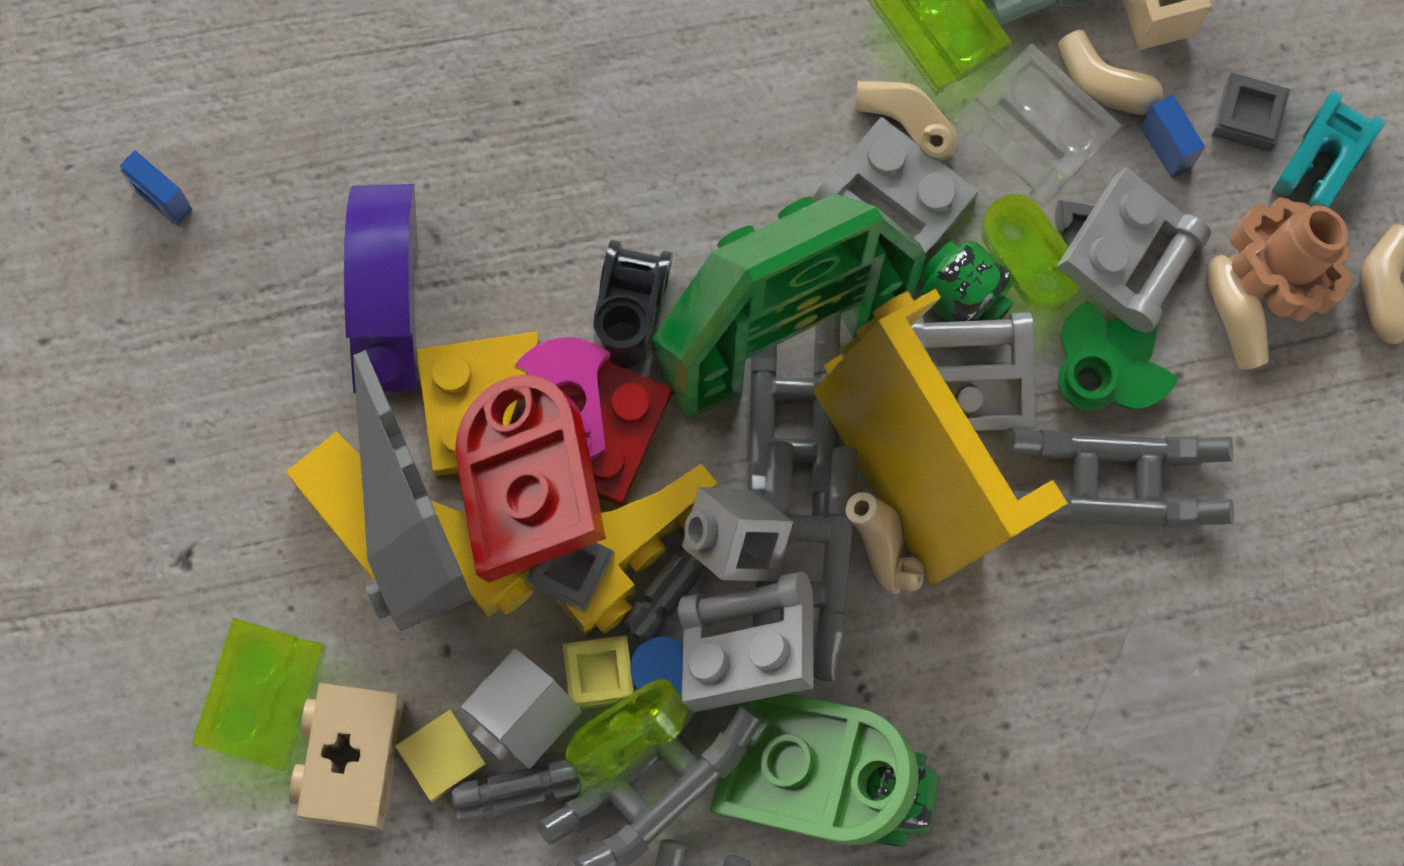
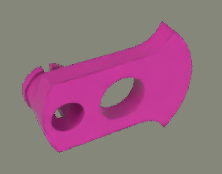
M565 337L547 340L528 350L516 362L515 368L526 375L547 379L557 387L574 385L582 390L586 397V405L580 414L583 420L590 460H593L606 452L597 377L602 364L610 358V353L599 345L585 339Z

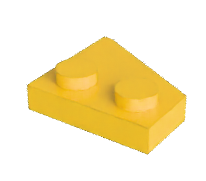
M537 331L417 349L432 470L435 476L459 473L455 446L458 428L465 412L472 402L491 385L508 377L526 375L524 372L516 369L515 364L528 350L539 344ZM521 399L514 401L507 407L503 416L504 426L511 424L512 418L517 414Z

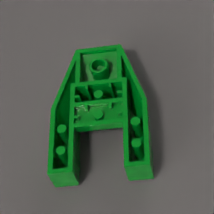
M835 193L817 202L812 196L801 198L781 210L778 214L779 220L755 231L753 226L748 225L724 236L717 244L719 249L710 253L652 338L653 357L668 386L672 388V394L686 421L742 394L745 361L839 314H841L845 325L854 339L858 336L856 330L874 319L873 312L884 303L907 291L913 298L926 258V253L921 244L878 207Z

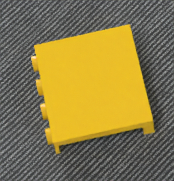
M936 289L916 300H913L907 291L877 308L873 312L875 318L856 330L858 336L839 349L841 352L839 356L824 365L828 375L813 390L845 445L858 451L857 465L877 498L893 507L899 513L904 542L913 557L919 558L923 563L924 575L931 587L1068 504L1054 480L1017 500L912 329V326L941 298Z

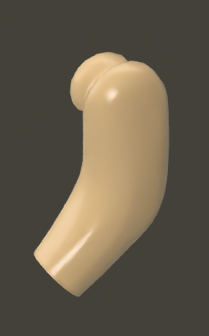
M1083 30L1074 31L1058 42V48L1078 91L1087 100L1108 108L1144 116L1148 114L1152 105L1163 100V87L1157 78L1149 74L1108 65L1098 55Z
M857 82L855 111L880 114L897 120L904 126L911 139L921 146L925 154L930 157H935L942 161L953 155L958 143L956 130L919 87L902 82Z
M1394 224L1388 229L1367 255L1360 268V289L1370 322L1377 336L1388 344H1398L1404 341V287L1401 282V275L1404 270V226Z
M1235 253L1229 257L1217 255L1211 259L1207 267L1208 286L1226 329L1236 366L1242 370L1262 366L1269 361L1266 319L1262 304L1258 297L1249 295L1244 290L1241 279L1232 268V261L1238 254Z
M869 493L854 494L846 504V515L861 535L868 560L879 585L884 591L893 595L899 594L901 590L907 592L917 591L923 583L924 565L917 557H905L903 528L899 513L893 507Z

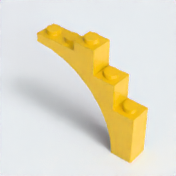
M335 432L288 469L286 474L368 576L374 579L375 576L367 560L360 454L338 432ZM702 464L659 492L613 511L601 513L606 539L597 543L613 550L615 556L586 613L555 599L585 636H588L597 627L603 633H607L622 622L625 616L633 610V607L628 602L636 596L635 585L624 572L631 567L637 573L646 569L667 549L662 541L681 526L685 530V523L687 517L692 512L698 487L718 488V482ZM431 500L474 599L472 601L488 619L498 610L504 616L508 615L521 606L534 592L525 581L532 567L490 583L477 576L475 572L466 513Z

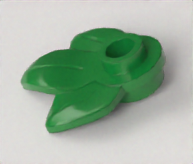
M1085 301L1067 317L1061 332V341L1066 359L1059 369L1057 381L1059 391L1065 401L1078 410L1094 412L1106 408L1111 403L1137 411L1149 408L1163 400L1176 385L1177 377L1160 365L1149 362L1152 358L1156 342V326L1152 332H1140L1131 328L1119 318L1107 323L1101 312L1090 301ZM1086 372L1095 375L1099 381V388L1094 391L1083 389L1078 382V375Z

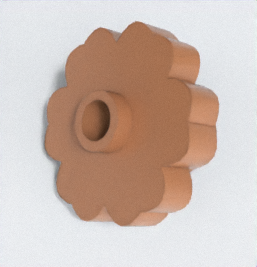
M1283 197L1276 199L1269 207L1256 204L1239 220L1237 228L1230 234L1231 244L1239 252L1232 261V268L1241 279L1244 290L1249 295L1258 298L1266 297L1269 309L1277 316H1289L1296 321H1305L1314 312L1326 314L1344 299L1346 290L1352 285L1353 281L1351 274L1343 266L1350 257V251L1346 245L1348 240L1346 224L1335 211L1325 206L1310 207L1305 203L1293 202Z

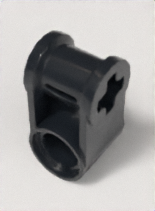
M610 240L602 268L599 297L593 320L594 343L610 353V358L606 361L622 368H628L637 365L646 357L650 348L659 307H662L667 290L673 258L672 252L662 251L657 256L624 249L620 241ZM627 322L638 329V334L627 341H616L610 338L606 331L615 323Z

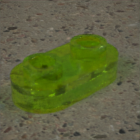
M1018 194L1005 195L995 200L987 209L981 225V236L984 245L990 254L1012 273V285L1027 305L1044 312L1057 311L1064 308L1073 300L1080 287L1056 268L1068 249L1067 244L1034 200ZM1006 224H1014L1021 229L1023 236L1016 240L1009 239L1004 236L1001 227ZM1040 274L1053 276L1057 282V288L1053 290L1041 288L1036 281V277Z
M658 679L649 682L583 725L570 740L566 749V759L587 781L611 779L620 774L630 761L653 746L663 745L673 740L684 726V718L688 706L682 703V695L669 680Z

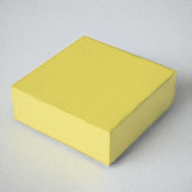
M627 636L563 644L568 694L581 709L635 703Z
M448 710L395 745L432 803L451 791L452 787L456 784L463 783L487 767L451 710Z

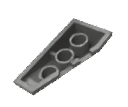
M365 350L353 355L367 560L375 576L374 579L365 582L364 585L378 618L382 619L391 615L399 630L403 631L474 599Z

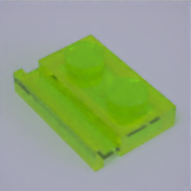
M867 0L935 96L943 92L944 88L954 81H961L1008 52L1012 42L982 0Z
M233 618L191 744L199 748L287 772L301 729L304 705L306 700L311 698L327 647L320 642H312L292 634Z

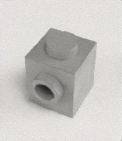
M698 487L692 512L687 517L685 523V538L682 548L721 580L776 582L793 521L766 502L753 490Z
M516 648L480 683L477 690L461 706L480 725L472 733V736L499 761H502L508 753H511L528 769L539 760L582 712V709L552 677Z

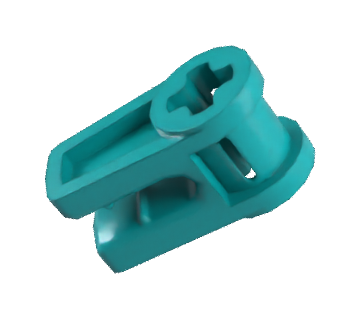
M1332 89L1302 135L1303 141L1272 188V191L1282 197L1290 196L1301 179L1307 177L1313 169L1314 165L1312 162L1316 155L1320 152L1328 153L1332 158L1331 166L1323 179L1318 180L1311 189L1313 195L1307 205L1310 207H1329L1353 168L1359 165L1372 146L1386 120L1377 115H1374L1372 119L1366 117L1341 102L1340 100L1343 95Z

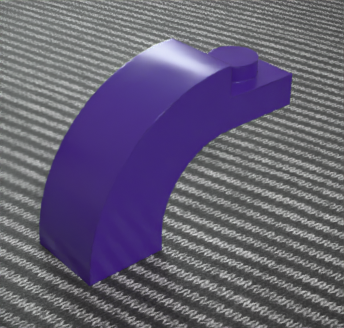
M414 184L352 185L350 189L344 238V308L346 338L350 340L353 393H356L353 355L365 350L384 392L417 391L418 388L414 312V266L418 238Z

